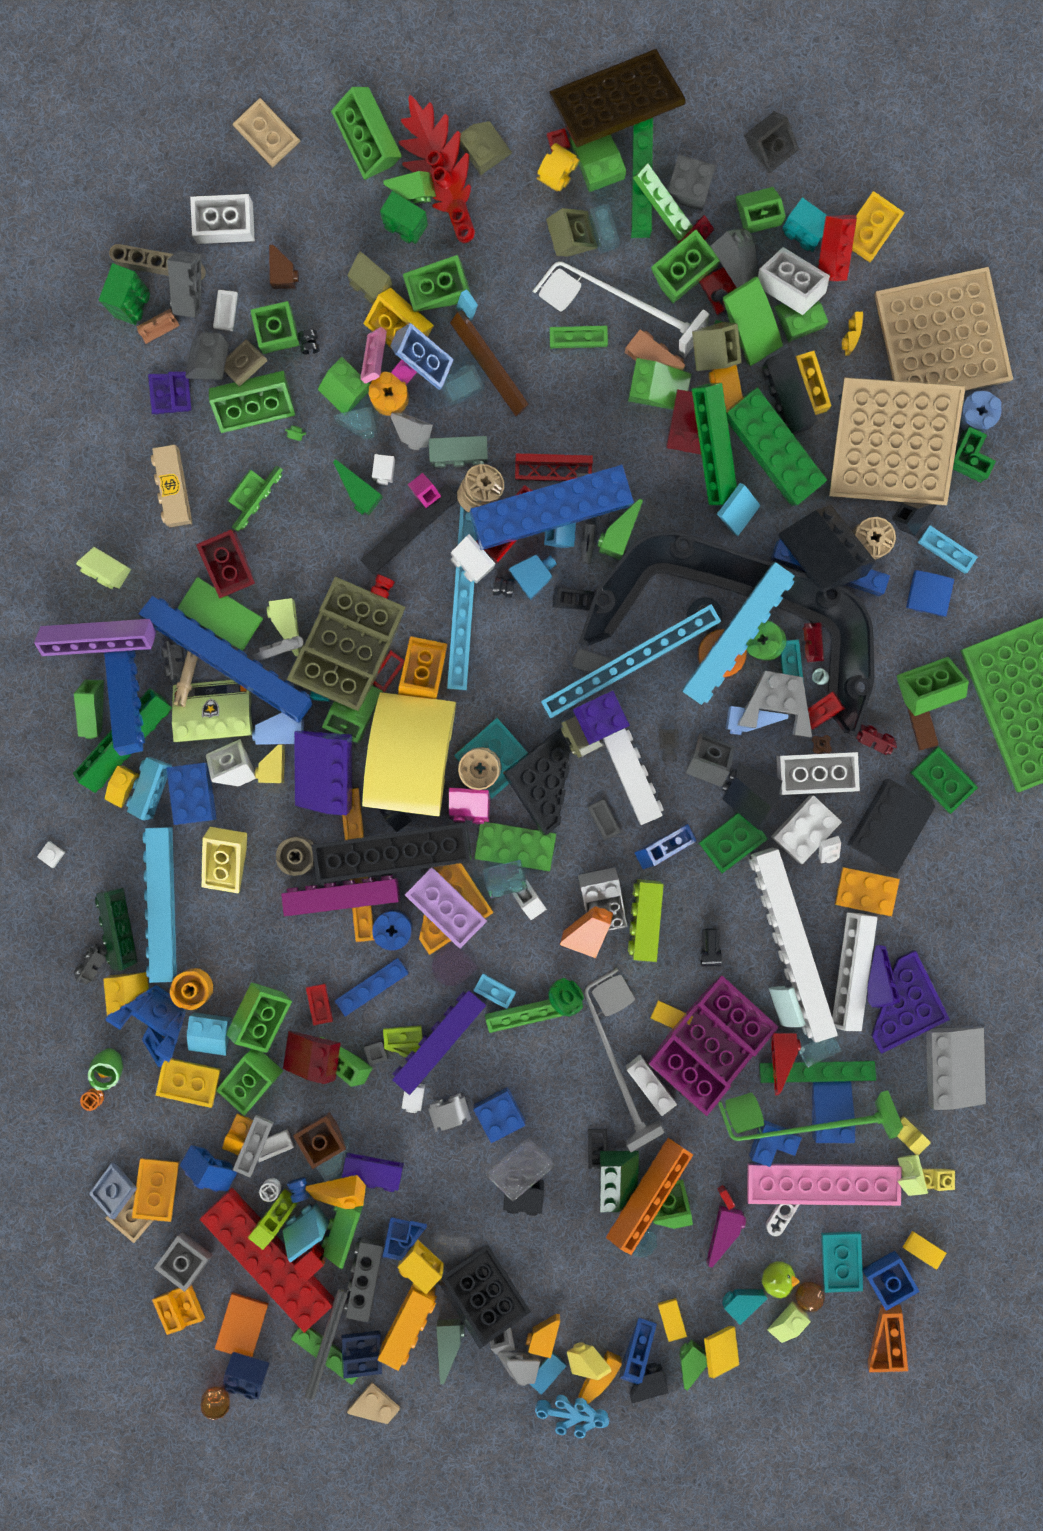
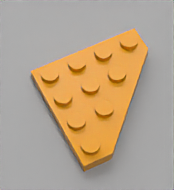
M462 863L434 867L484 918L494 913ZM424 914L419 940L430 955L451 940Z

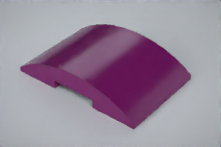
M720 976L672 1028L648 1064L705 1116H708L729 1090L732 1081L749 1060L758 1054L778 1029V1026L728 980ZM691 1016H693L692 1021L689 1025L687 1021Z

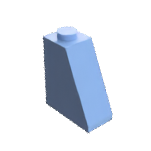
M280 713L255 725V729L252 730V739L255 741V745L294 744V732L304 731V717L300 723H297L284 713Z

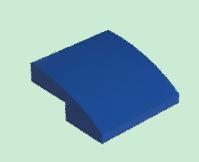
M914 570L906 608L946 617L954 579Z

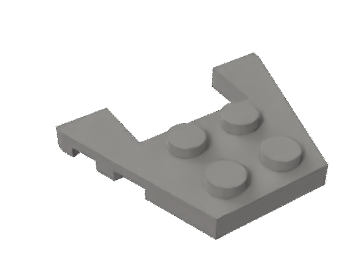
M763 671L737 726L756 728L759 709L795 715L792 735L811 738L812 732L803 677Z

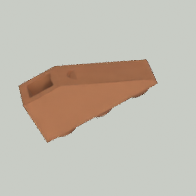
M639 330L625 348V353L635 361L637 358L656 361L682 371L685 368L681 357L678 355L674 356L668 352L669 349L664 344H658L654 341V337L647 331Z

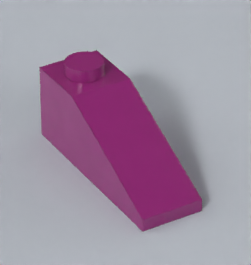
M719 1205L706 1260L708 1267H713L740 1235L741 1229L745 1228L746 1217H744L742 1210L734 1208L729 1210L728 1207Z

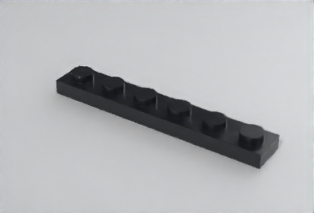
M447 484L438 490L441 495L440 498L427 508L422 504L360 560L373 575L458 500L456 494Z

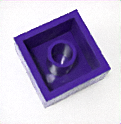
M614 691L573 709L589 745L630 726Z

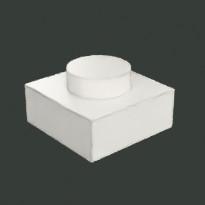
M48 841L37 857L51 868H54L65 852Z

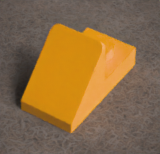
M237 1113L225 1137L222 1149L239 1156L253 1120Z

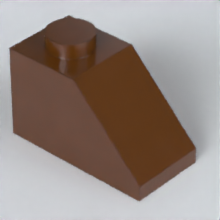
M269 245L270 284L272 288L295 289L296 282H299L298 270H295L293 263L274 245Z

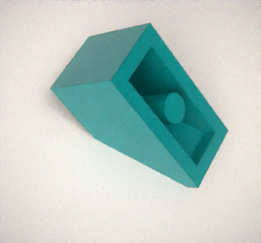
M735 1289L733 1292L729 1291L724 1295L722 1304L724 1309L741 1325L768 1298L762 1289Z

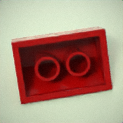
M856 215L826 216L818 269L828 274L830 281H846L848 278L857 222Z

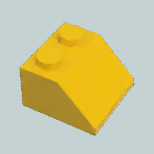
M146 972L110 975L103 979L107 1016L149 990Z
M417 1239L405 1257L399 1261L397 1268L404 1278L408 1277L413 1282L414 1287L418 1291H423L427 1294L442 1278L444 1263Z

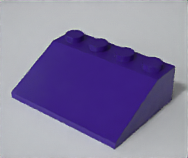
M295 731V806L325 814L347 815L352 809V734Z

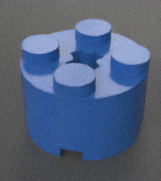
M388 910L376 919L372 933L377 945L386 950H397L404 947L409 941L413 926L411 920L404 912ZM392 925L397 930L394 934H391V931L388 930Z

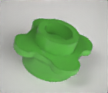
M291 425V428L285 429L288 432L287 437L294 440L302 441V437L306 435V432H302L301 427Z

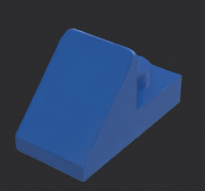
M148 1026L142 1041L157 1066L161 1067L165 1060L154 1052L164 1038L160 1033Z

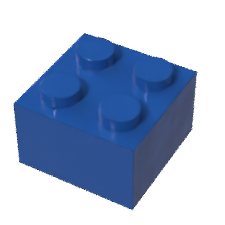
M508 1087L474 1104L473 1110L491 1143L525 1126V1119Z
M896 1251L889 1253L862 1269L886 1311L920 1292Z

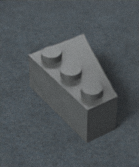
M178 250L167 260L172 314L195 318L200 313L202 254Z

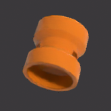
M91 1088L82 1095L80 1104L87 1111L95 1110L103 1103L104 1094L101 1090Z

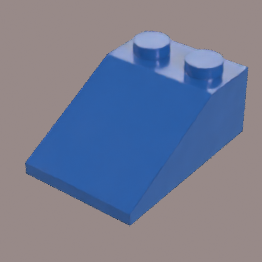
M851 1081L812 1082V1125L855 1118ZM855 1126L812 1131V1138L816 1143H855Z

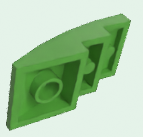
M757 276L723 297L730 323L738 324L739 343L750 366L783 346L773 312Z
M198 577L177 608L242 651L263 620L262 617L229 596L219 599L215 588Z

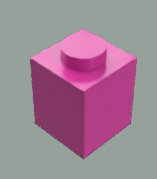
M401 359L391 373L407 385L417 371Z
M423 473L408 484L425 508L441 497L434 485Z

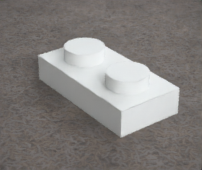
M839 836L820 841L819 860L821 863H832L840 857L841 841Z

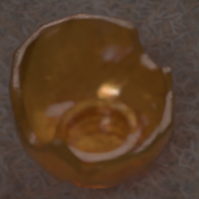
M811 1281L804 1282L798 1286L795 1298L802 1310L816 1312L822 1308L825 1295L818 1284Z
M214 1386L204 1392L200 1403L202 1414L207 1419L217 1420L223 1418L228 1413L230 1397L225 1388Z

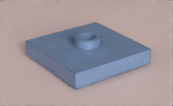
M111 1163L89 1195L110 1219H115L137 1187L115 1163Z

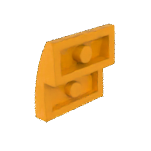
M192 1285L185 1292L178 1287L152 1299L167 1335L181 1331L186 1326L205 1319Z

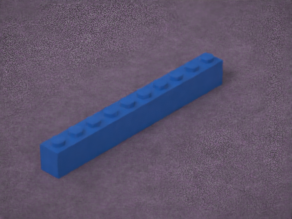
M152 596L138 613L141 619H150L154 629L297 723H300L311 708V697L302 690L301 692L297 691L291 682L287 680L282 681L274 671H267L262 668L263 665L254 659L252 661L248 659L246 653L238 649L236 651L225 639L219 640L215 637L214 632L207 628L206 630L201 628L196 620L192 618L189 620L184 617V613L179 609L170 608L164 599H157Z

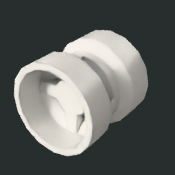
M275 1178L266 1179L259 1190L260 1197L266 1202L274 1201L281 1191L280 1182Z

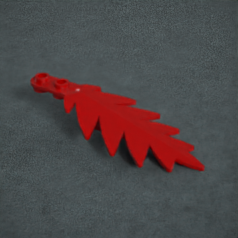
M409 95L408 101L411 117L401 119V123L417 138L401 140L399 145L424 160L403 162L402 165L411 172L423 171L431 173L436 195L432 199L441 201L433 204V208L448 212L457 239L461 243H469L475 235L466 206L471 186L468 184L464 188L469 166V154L465 153L456 164L461 133L457 131L446 144L448 115L444 114L434 127L432 103L429 102L422 109L420 104Z

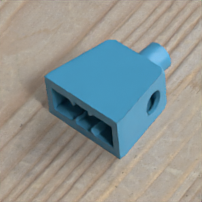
M534 555L509 568V572L527 597L532 600L552 579L549 570L556 566L557 563L551 555L543 561L537 555Z

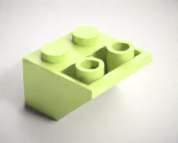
M95 547L76 563L81 567L80 571L94 579L98 577L97 582L110 589H113V587L120 589L131 571L130 568Z

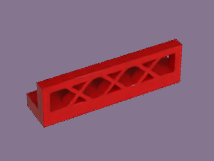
M516 453L515 480L568 481L577 478L575 471L580 466L588 467V473L592 474L593 455ZM519 465H528L533 471L527 476L519 475ZM542 465H547L551 472L547 476H541L536 470ZM560 466H566L571 472L566 477H561L556 470Z

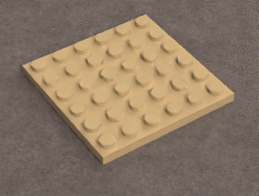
M989 267L876 291L874 293L893 381L966 386L965 391H970L1013 380Z
M844 377L829 496L947 505L966 386Z

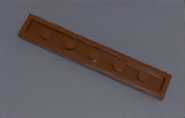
M464 311L457 312L450 324L514 415H520L529 405Z

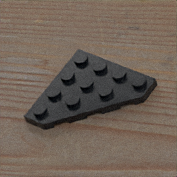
M561 728L503 772V775L538 829L545 836L561 823V805L564 803L566 791L564 786L565 780L568 778L570 765L568 760L569 754L572 752L570 749L571 742L568 737L565 738Z

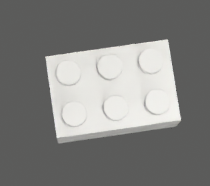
M249 194L190 197L192 236L197 244L255 241L253 202Z
M784 247L759 269L758 274L760 283L766 293L801 315L807 312L826 293L830 278L828 274Z
M809 795L776 830L771 838L798 863L803 864L819 847L820 841L826 840L842 821L815 796Z

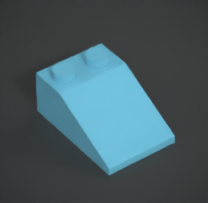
M317 1203L313 1206L308 1204L301 1210L302 1214L298 1217L293 1215L285 1222L283 1235L289 1262L295 1260L323 1239L330 1221Z

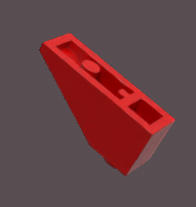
M773 1033L771 1037L775 1095H779L782 1092L798 1051L801 1049L797 1033Z

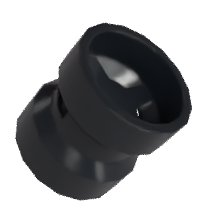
M303 330L298 333L302 344L300 346L301 354H309V349H313V354L320 351L319 344L316 341L318 338L316 330Z
M496 576L493 595L499 596L503 594L508 598H512L515 579L503 580L502 577Z

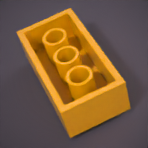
M412 1284L381 1345L378 1361L399 1371L401 1365L405 1366L410 1356V1349L414 1348L418 1341L419 1331H423L427 1323L428 1313L431 1314L436 1305L437 1295H435V1287H432L425 1294L423 1291H418Z

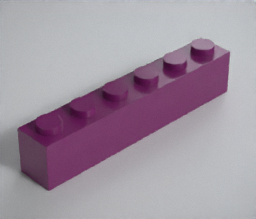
M392 875L381 876V880L374 881L373 878L362 879V883H355L354 880L343 881V885L336 886V882L326 883L323 888H317V885L305 886L306 890L299 891L298 887L287 888V892L281 893L284 916L401 901L398 878H393Z

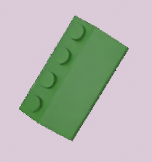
M351 87L331 112L364 180L393 167L402 155L369 87Z
M284 371L247 379L240 387L233 382L209 388V401L221 433L295 416Z

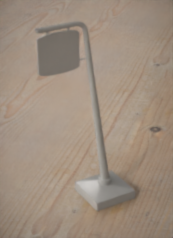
M616 968L588 984L584 994L635 1125L634 1129L636 1132L626 1139L627 1147L632 1152L665 1132L660 1121L648 1125L641 1122L597 1016L601 1013H604L605 1016L615 1014L635 1000L622 975L613 977V974L619 971ZM610 976L612 977V978H610L609 980H607V981L603 982L602 984L598 985V983L601 982V981H603L604 979H606V978H608V977H610ZM594 985H597V987L592 991V994L602 1009V1012L599 1014L596 1013L588 994L589 989Z

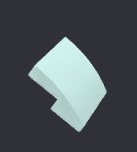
M770 987L769 991L780 1025L786 1027H802L805 1025L794 987Z

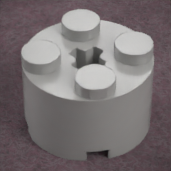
M461 1093L450 1096L448 1101L443 1102V1099L433 1101L430 1104V1108H428L435 1132L440 1129L439 1127H441L442 1131L461 1125L462 1120H465V1118L467 1122L472 1119L465 1096H461Z

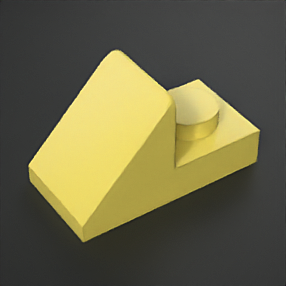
M902 1116L900 1120L903 1129L897 1137L916 1155H919L931 1142Z

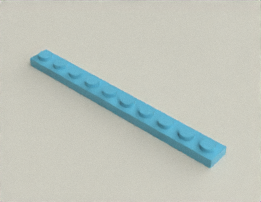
M460 506L458 544L468 534L477 541L470 513ZM461 566L459 568L456 567L447 686V689L467 690L474 581L470 582L463 573L465 571Z

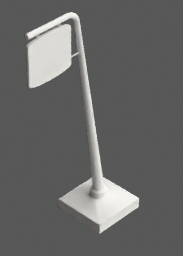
M559 261L551 266L533 290L536 293L539 288H542L539 297L560 312L563 311L572 302L581 288V283L578 282L580 278L575 280L562 269L552 273L555 267L563 266L679 328L680 332L683 333L679 340V354L684 358L694 347L692 331L708 327L709 313L705 310H702L691 324L688 322L684 323ZM550 274H552L551 277L547 280V282H546V283L544 284V286L542 287L541 285L545 282V280L548 278V276H549Z

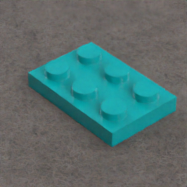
M860 1231L821 1233L824 1292L863 1291Z

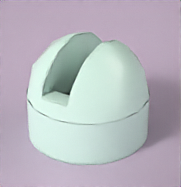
M822 668L816 669L812 674V680L819 685H824L829 681V674Z

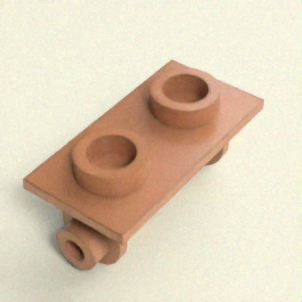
M168 309L138 325L137 331L147 344L179 327V324L171 309Z

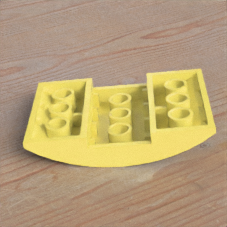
M380 692L367 750L363 807L440 817L445 783L444 776L456 702Z

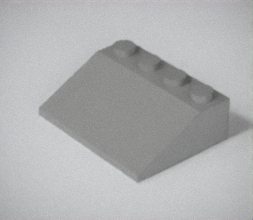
M984 1027L934 1028L926 1031L928 1105L933 1110H950L986 1104Z

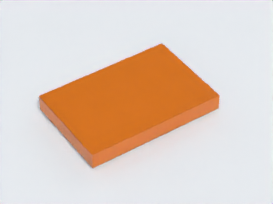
M232 1292L215 1349L229 1354L236 1352L253 1357L269 1303Z

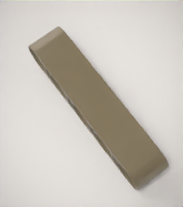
M115 244L109 250L110 258L116 265L169 276L167 260L174 254ZM120 253H124L121 259H117ZM142 256V261L136 263V259ZM157 260H162L160 265L154 266ZM201 263V280H203L206 270Z

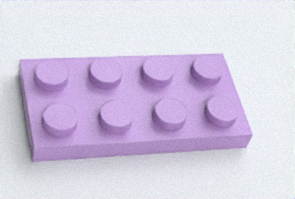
M433 867L405 894L459 948L487 922Z

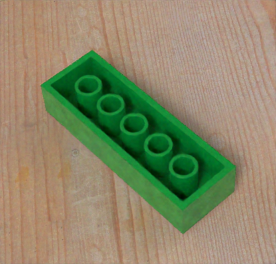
M758 387L751 390L726 411L728 424L791 506L800 504L827 481Z

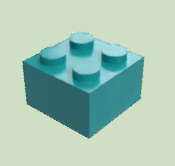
M802 197L788 216L782 230L787 238L798 241L801 248L813 252L823 238L827 215Z

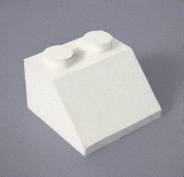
M470 534L451 552V561L456 567L459 568L461 566L465 571L463 573L470 582L474 581L476 584L495 566L493 560L484 550H480V546Z

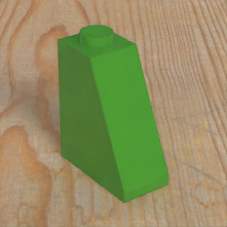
M85 679L74 693L78 737L93 739L98 737L102 731L104 680Z

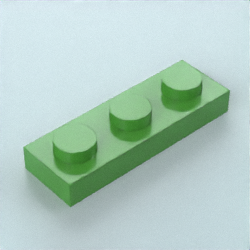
M607 326L550 327V349L608 346Z

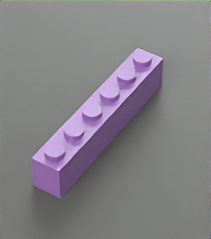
M150 619L40 626L34 643L41 656L146 650L152 648L156 631Z

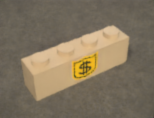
M176 445L153 448L151 462L156 467L157 474H154L156 485H159L160 492L157 495L159 503L163 507L161 512L163 523H166L169 527L192 524L179 448Z

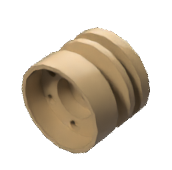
M478 464L473 466L466 473L457 491V498L461 507L466 512H470L471 508L498 501L504 490V479L501 473L490 465Z
M868 518L852 530L875 560L889 553L894 547L896 540L895 530L891 523L884 518ZM871 536H876L877 540H871Z
M474 748L467 752L459 762L458 772L460 779L471 789H487L499 777L501 763L496 753L489 748ZM479 763H482V766L486 767V769H484L482 773L479 771V769H476V766H478Z

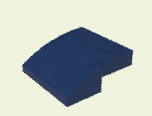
M380 1331L341 1335L344 1379L382 1374V1362L378 1361L381 1348Z

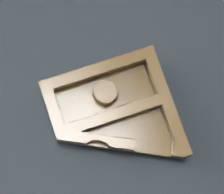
M371 1382L350 1406L347 1413L388 1424L398 1413L400 1406Z

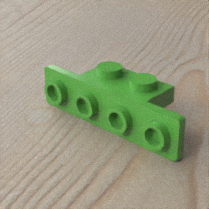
M275 466L266 480L249 469L227 500L242 511L232 526L234 530L238 532L246 527L249 516L255 514L259 509V502L270 494V487L282 477V468Z

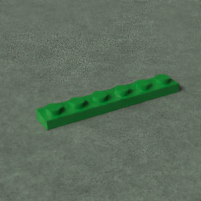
M875 1061L793 1063L786 1082L876 1081ZM759 1063L760 1083H774L773 1064Z

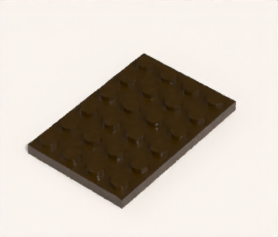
M657 49L549 91L550 98L576 147L686 104L685 96Z

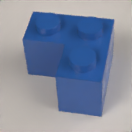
M764 1120V1125L760 1127L761 1133L787 1129ZM799 1133L755 1139L749 1156L752 1161L771 1167L777 1149L795 1156L802 1137Z
M192 1145L180 1164L185 1171V1175L192 1179L193 1184L197 1188H209L216 1192L219 1190L227 1192L238 1173L233 1171L234 1166L230 1162L215 1159L207 1149Z

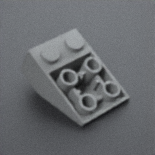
M616 868L578 875L585 912L587 913L595 906L612 912V921L608 931L628 927Z

